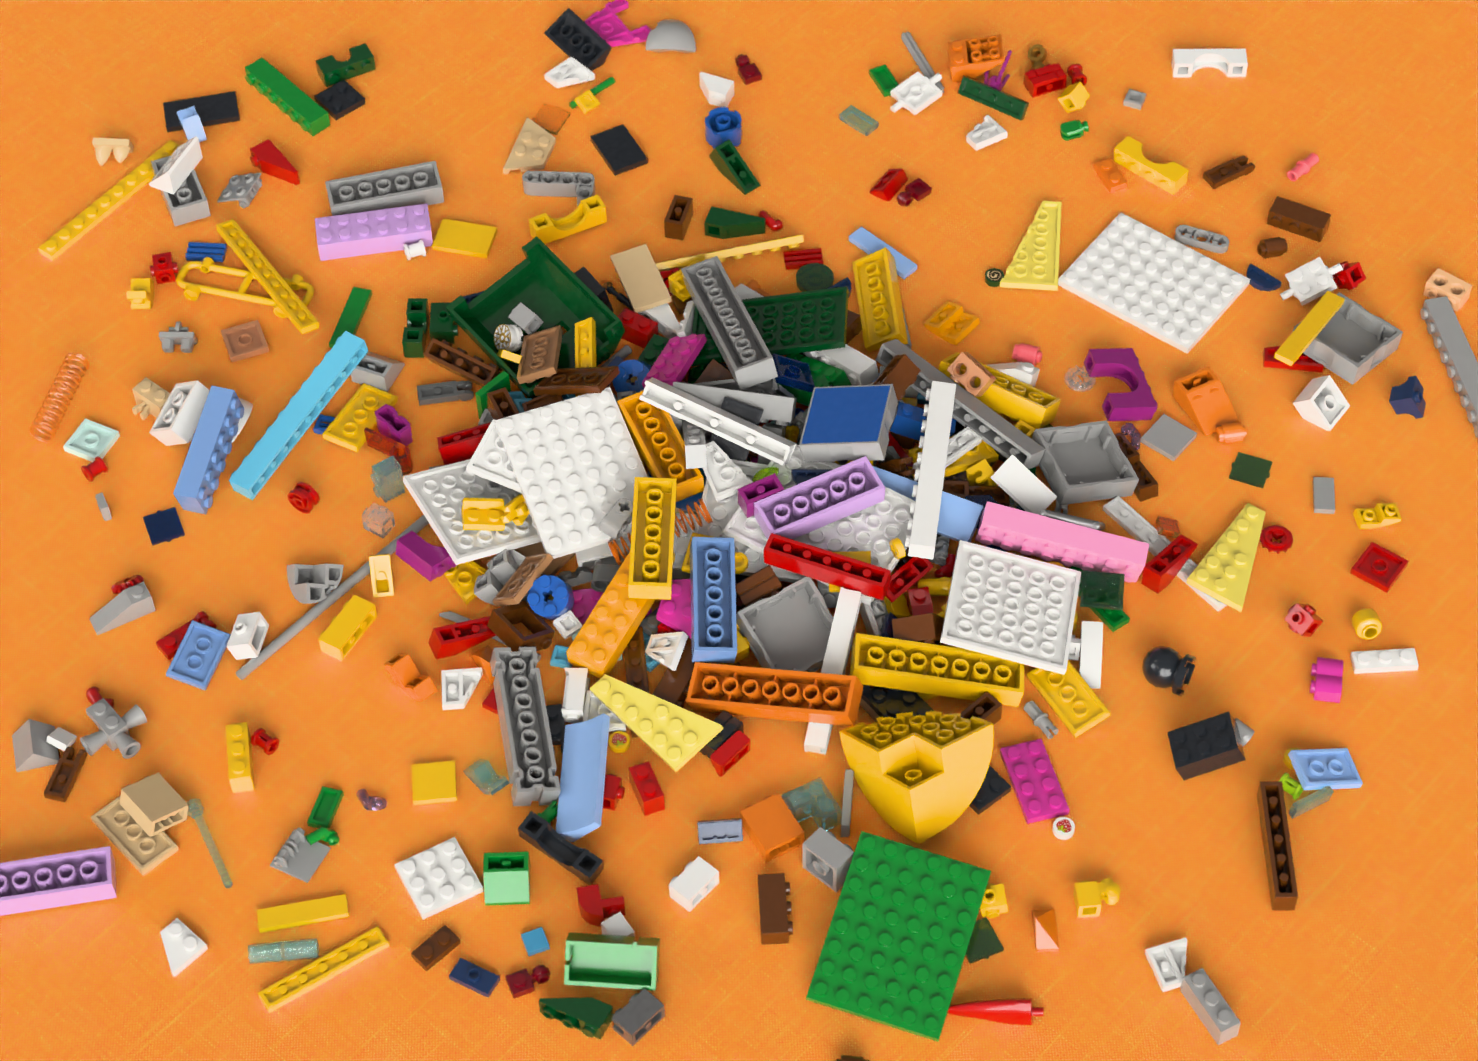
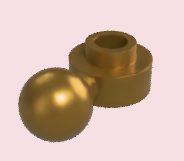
M1035 44L1028 50V58L1034 63L1031 69L1044 67L1045 65L1042 62L1047 57V51L1042 45Z

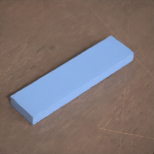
M862 226L849 236L848 241L868 255L886 247L895 258L897 275L901 278L906 279L917 270V264Z

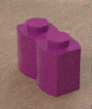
M385 404L375 411L378 431L383 436L396 441V447H398V443L408 446L413 442L409 421L399 416L392 406Z

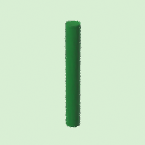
M610 77L590 89V91L595 96L614 84L615 79ZM574 100L569 102V106L572 109L578 106Z

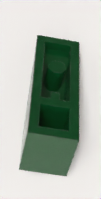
M730 139L714 148L709 157L719 172L744 195L760 187L759 182Z

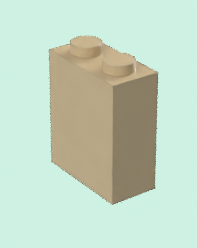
M159 773L147 776L121 789L120 805L149 837L187 820L189 805Z

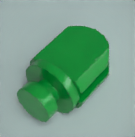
M1080 120L1062 123L1060 126L1061 137L1063 140L1068 141L1083 136V131H1089L1087 121H1083L1082 124Z

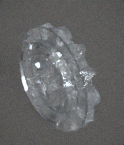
M1075 365L1074 368H1069L1067 373H1065L1064 381L1070 389L1084 392L1094 387L1096 377H1089L1085 366L1078 367ZM1078 375H1081V377H1084V378H1083V382H1082V380H1080L1079 377H1077Z

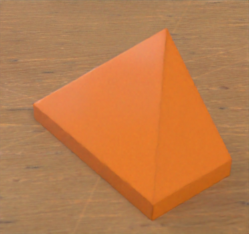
M487 645L470 654L478 668L482 667L483 675L492 686L495 676H492L490 667L493 650Z
M1055 909L1032 910L1036 952L1059 951Z

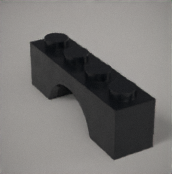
M532 811L518 827L519 836L588 885H592L604 869L603 860L586 848H579L568 842L547 821Z

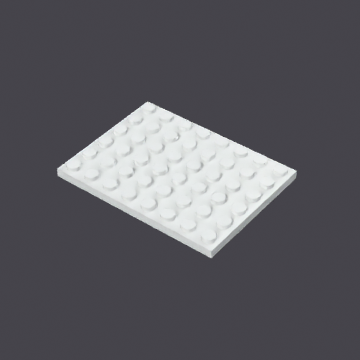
M1121 212L1058 278V286L1186 354L1191 351L1250 283L1249 278Z
M605 388L601 393L584 394L495 420V427L546 554L549 553L555 559L612 541L614 538L599 530L602 519L610 512L618 500L626 498L633 503L635 477L648 476L611 388ZM632 521L622 534L623 538L628 537L627 533L631 534Z
M796 445L789 463L781 465L771 460L758 480L775 473L785 490L796 485L792 479L791 469H836L841 465L835 462L805 463L800 447ZM885 487L884 501L793 540L831 552L871 551V564L891 570L892 572L900 559L894 557L889 542L898 537L904 549H907L905 547L906 536L911 535V531L907 530L909 518L914 516V514H910L911 501L914 500ZM739 506L724 528L723 534L764 554L763 550L768 541L755 517L747 518ZM819 581V582L824 583V584H826V585L829 586V583H826V582H823V581ZM861 594L862 603L870 606L874 598Z

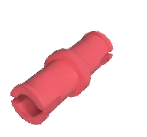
M1311 153L1304 160H1299L1296 166L1287 172L1288 178L1291 181H1296L1303 174H1307L1310 168L1319 162V157L1315 153Z

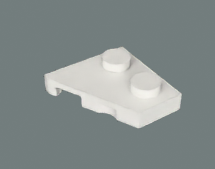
M573 57L568 58L544 74L545 80L556 88L595 79V73Z
M684 631L653 634L650 637L645 653L669 669L676 671L688 635Z
M482 667L441 670L443 710L465 708L483 676Z
M1186 937L1145 949V956L1162 992L1181 987L1183 977H1185L1188 941Z

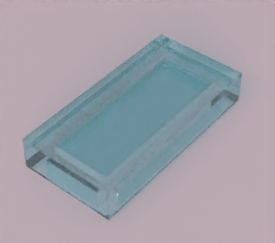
M852 105L839 114L841 121L865 136H868L879 127L878 121Z
M1326 786L1294 802L1289 809V815L1293 819L1329 801L1334 791L1330 786Z

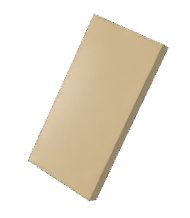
M647 244L610 256L634 312L639 313L672 302Z
M119 796L92 815L91 820L144 876L176 853L179 848L164 831L149 837L120 805L121 796Z

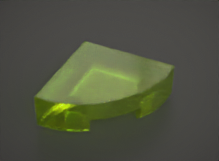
M764 468L754 475L752 481H758L774 473L778 476L779 468Z

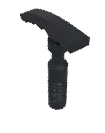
M606 282L602 285L605 291L607 290L609 294L616 296L618 301L634 312L629 299L622 293L615 291L611 282Z

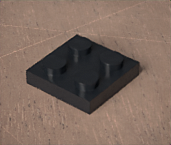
M345 80L314 96L315 101L335 120L366 104L365 98Z

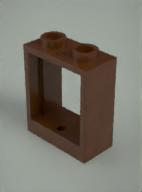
M525 601L492 610L487 624L507 647H511L512 652H517L519 647H536V651L547 649L550 647L555 633ZM522 622L532 634L524 637L513 625Z

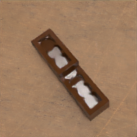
M1122 432L1115 434L1121 451L1128 458L1139 478L1134 490L1138 500L1141 502L1157 497L1158 483L1140 462V454Z
M968 481L943 482L942 491L983 505L984 508L987 501L1009 507V495L1000 486H968Z

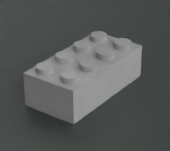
M170 156L151 161L154 176ZM194 169L174 194L160 190L175 227L211 216L207 198Z

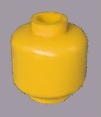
M1361 609L1352 617V626L1357 636L1361 639H1373L1382 630V622L1373 609Z

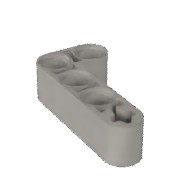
M527 171L522 175L523 190L529 196L576 197L578 207L581 200L594 196L596 192L594 176L587 172Z

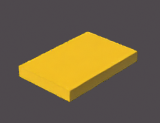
M443 218L433 241L432 249L487 259L498 232L497 227Z

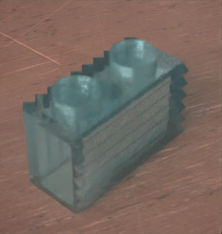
M390 456L371 466L373 474L370 477L375 485L373 491L378 498L381 497L384 502H388V500L391 501V499L405 493L402 468L394 456Z

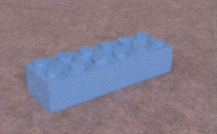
M211 386L173 492L183 510L206 515L208 508L212 506L214 491L218 489L220 474L225 469L227 454H230L232 449L231 442L233 437L237 435L239 420L244 415V407L235 390Z
M692 537L690 545L692 662L735 663L737 655L734 538Z

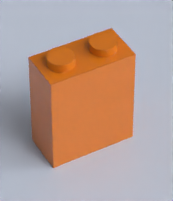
M779 793L767 796L762 801L754 805H748L740 811L742 826L765 862L781 856L805 842V832Z

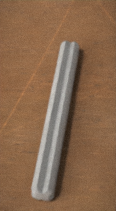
M908 31L903 32L901 39L925 77H933L935 72L911 33ZM939 80L937 83H935V85L942 91L943 94L944 86Z

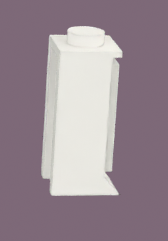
M564 668L566 681L561 708L564 722L573 724L583 722L586 693L590 685V678H587L588 668Z

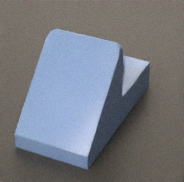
M194 106L177 111L187 140L195 136L199 139V142L207 140L201 120Z

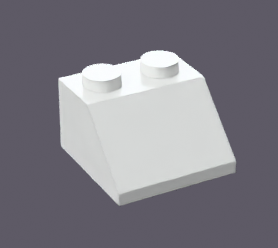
M1330 375L1313 378L1293 402V405L1303 419L1326 431H1331L1350 407Z

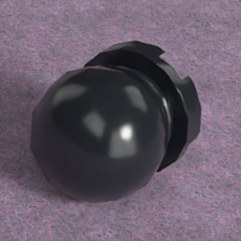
M1155 647L1147 652L1144 657L1142 671L1150 684L1164 689L1172 687L1173 694L1182 696L1184 690L1181 689L1184 684L1188 685L1195 668L1192 662L1196 660V657L1186 654L1182 658L1179 652L1171 647Z

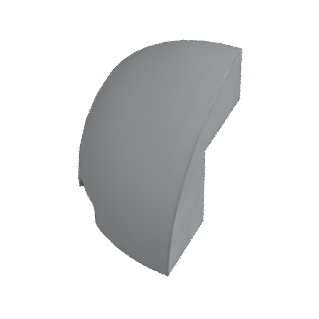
M665 19L659 21L657 27L651 30L647 37L645 50L657 53L667 51L681 53L696 52L693 33L680 20Z
M507 549L498 553L487 563L488 570L484 575H479L475 582L474 594L482 601L491 605H495L492 602L518 568L517 563ZM528 592L526 593V595L523 597V599H522L521 601H525L526 603L528 602V601H527Z
M327 563L318 565H287L288 584L293 596L298 602L303 604L317 603L326 599L327 595L338 587L344 565Z

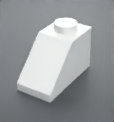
M700 72V88L709 104L727 107L734 96V81Z

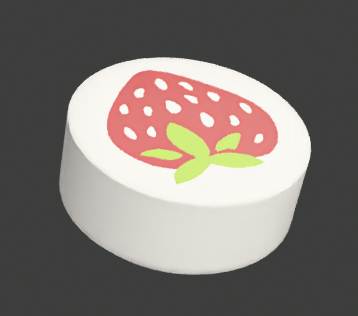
M1060 817L1054 821L1052 832L1056 838L1067 840L1074 835L1075 824L1070 818Z

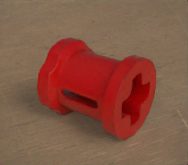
M1072 64L1067 68V75L1071 77V84L1081 82L1084 86L1087 83V77L1082 72L1081 64Z
M98 456L95 458V461L87 466H81V471L89 482H92L94 477L102 472H108L104 461Z
M263 728L257 729L250 740L252 745L259 746L267 755L273 754L280 743L276 737L272 738L266 734V730Z

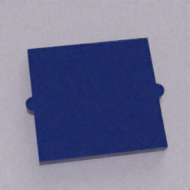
M175 507L164 511L159 510L157 513L143 517L152 546L185 536Z

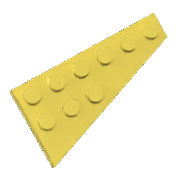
M1042 201L1034 221L1029 226L1026 236L1023 237L1004 278L1002 277L1000 281V287L1058 290L1062 202Z
M1247 503L1190 574L1187 584L1242 612L1266 512Z
M606 674L589 688L609 710L675 772L723 730L722 725Z

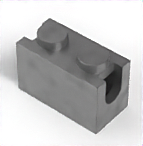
M644 988L640 993H635L624 1008H619L612 1017V1021L615 1023L613 1030L629 1044L635 1045L665 1017L664 1004Z

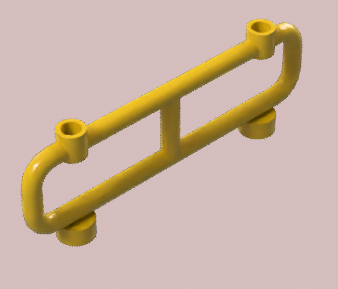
M205 257L202 262H187L182 266L177 275V285L185 289L183 294L188 300L196 301L200 293L274 306L273 312L277 317H287L272 298L246 293L252 280H257L248 270L216 265L213 259ZM197 268L204 273H209L210 271L244 277V280L238 292L185 282L184 278L189 270ZM294 274L291 279L282 277L291 289L299 290L301 288L307 290L302 300L303 304L307 307L314 295L315 290L313 286L303 281V277L299 274Z

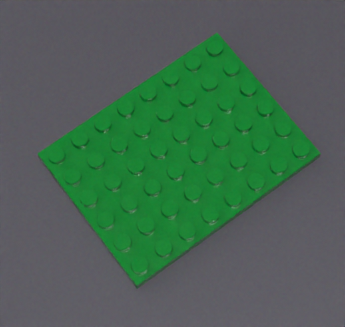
M861 831L806 1000L939 1042L991 871Z

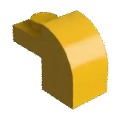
M131 279V291H127V299L131 301V309H151L153 307L154 281L152 279Z

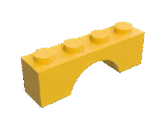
M1130 136L1122 140L1114 149V162L1172 195L1187 183L1188 169L1174 161L1158 164L1147 160L1142 154L1143 144Z
M597 194L581 200L576 210L568 216L552 218L547 213H543L529 218L530 235L533 239L537 236L544 244L606 223V206Z

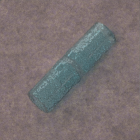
M317 938L248 945L250 964L319 957Z

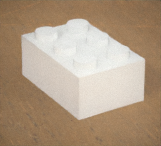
M198 380L175 384L149 433L166 446L189 443L193 439L210 390Z

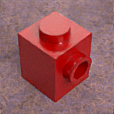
M605 774L603 808L615 811L619 799L622 800L624 797L625 787H622L621 777H617L614 774Z

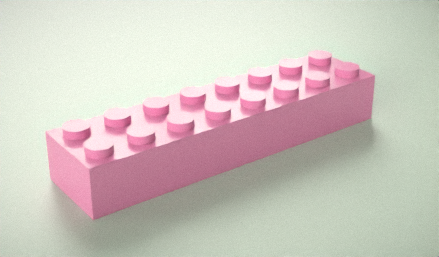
M988 501L981 515L975 541H979L983 545H994L1006 551L1020 552L1025 556L1040 557L1044 561L1059 562L1067 567L1074 566L1086 572L1101 573L1105 577L1120 578L1128 583L1137 582L1145 567L1149 549L1148 543Z

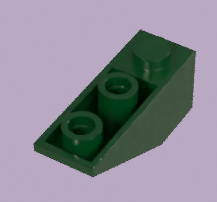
M711 206L704 222L705 235L720 239L765 234L766 232L765 218Z
M593 997L539 999V1008L543 1016L548 1019L554 1018L561 1021L568 1028L574 1027L582 1031L586 1036L596 1037L600 1040L614 1015L613 1006Z

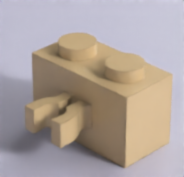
M147 377L144 378L132 389L137 404L132 408L133 414L137 415L141 412L140 417L142 420H145L149 413L157 418L170 393Z

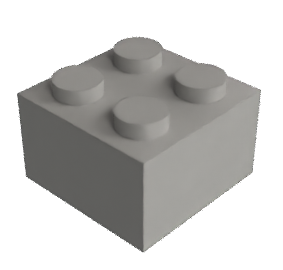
M819 827L802 844V867L833 891L837 892L844 885L854 852L848 844H843L837 840L832 832L825 831Z

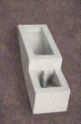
M1082 621L1079 674L1090 688L1100 689L1103 622Z

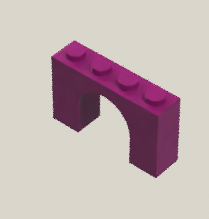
M1133 348L1089 349L1083 362L1089 377L1118 378L1125 382L1132 391L1107 394L1102 404L1107 421L1151 420L1157 411V402L1154 400L1151 388L1145 379L1144 371L1140 367L1138 357L1135 355Z
M413 531L397 539L396 555L430 582L437 577H441L452 567L457 566L445 547L431 545Z

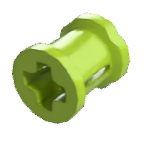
M1287 772L1282 775L1279 781H1282L1283 791L1292 795L1294 800H1297L1303 792L1300 782L1289 777Z

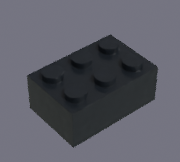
M1229 711L1167 732L1175 768L1183 780L1246 760L1237 723Z

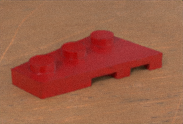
M1281 346L1268 347L1263 350V367L1323 372L1324 365L1314 361L1304 353L1292 366H1289L1274 358L1275 352Z

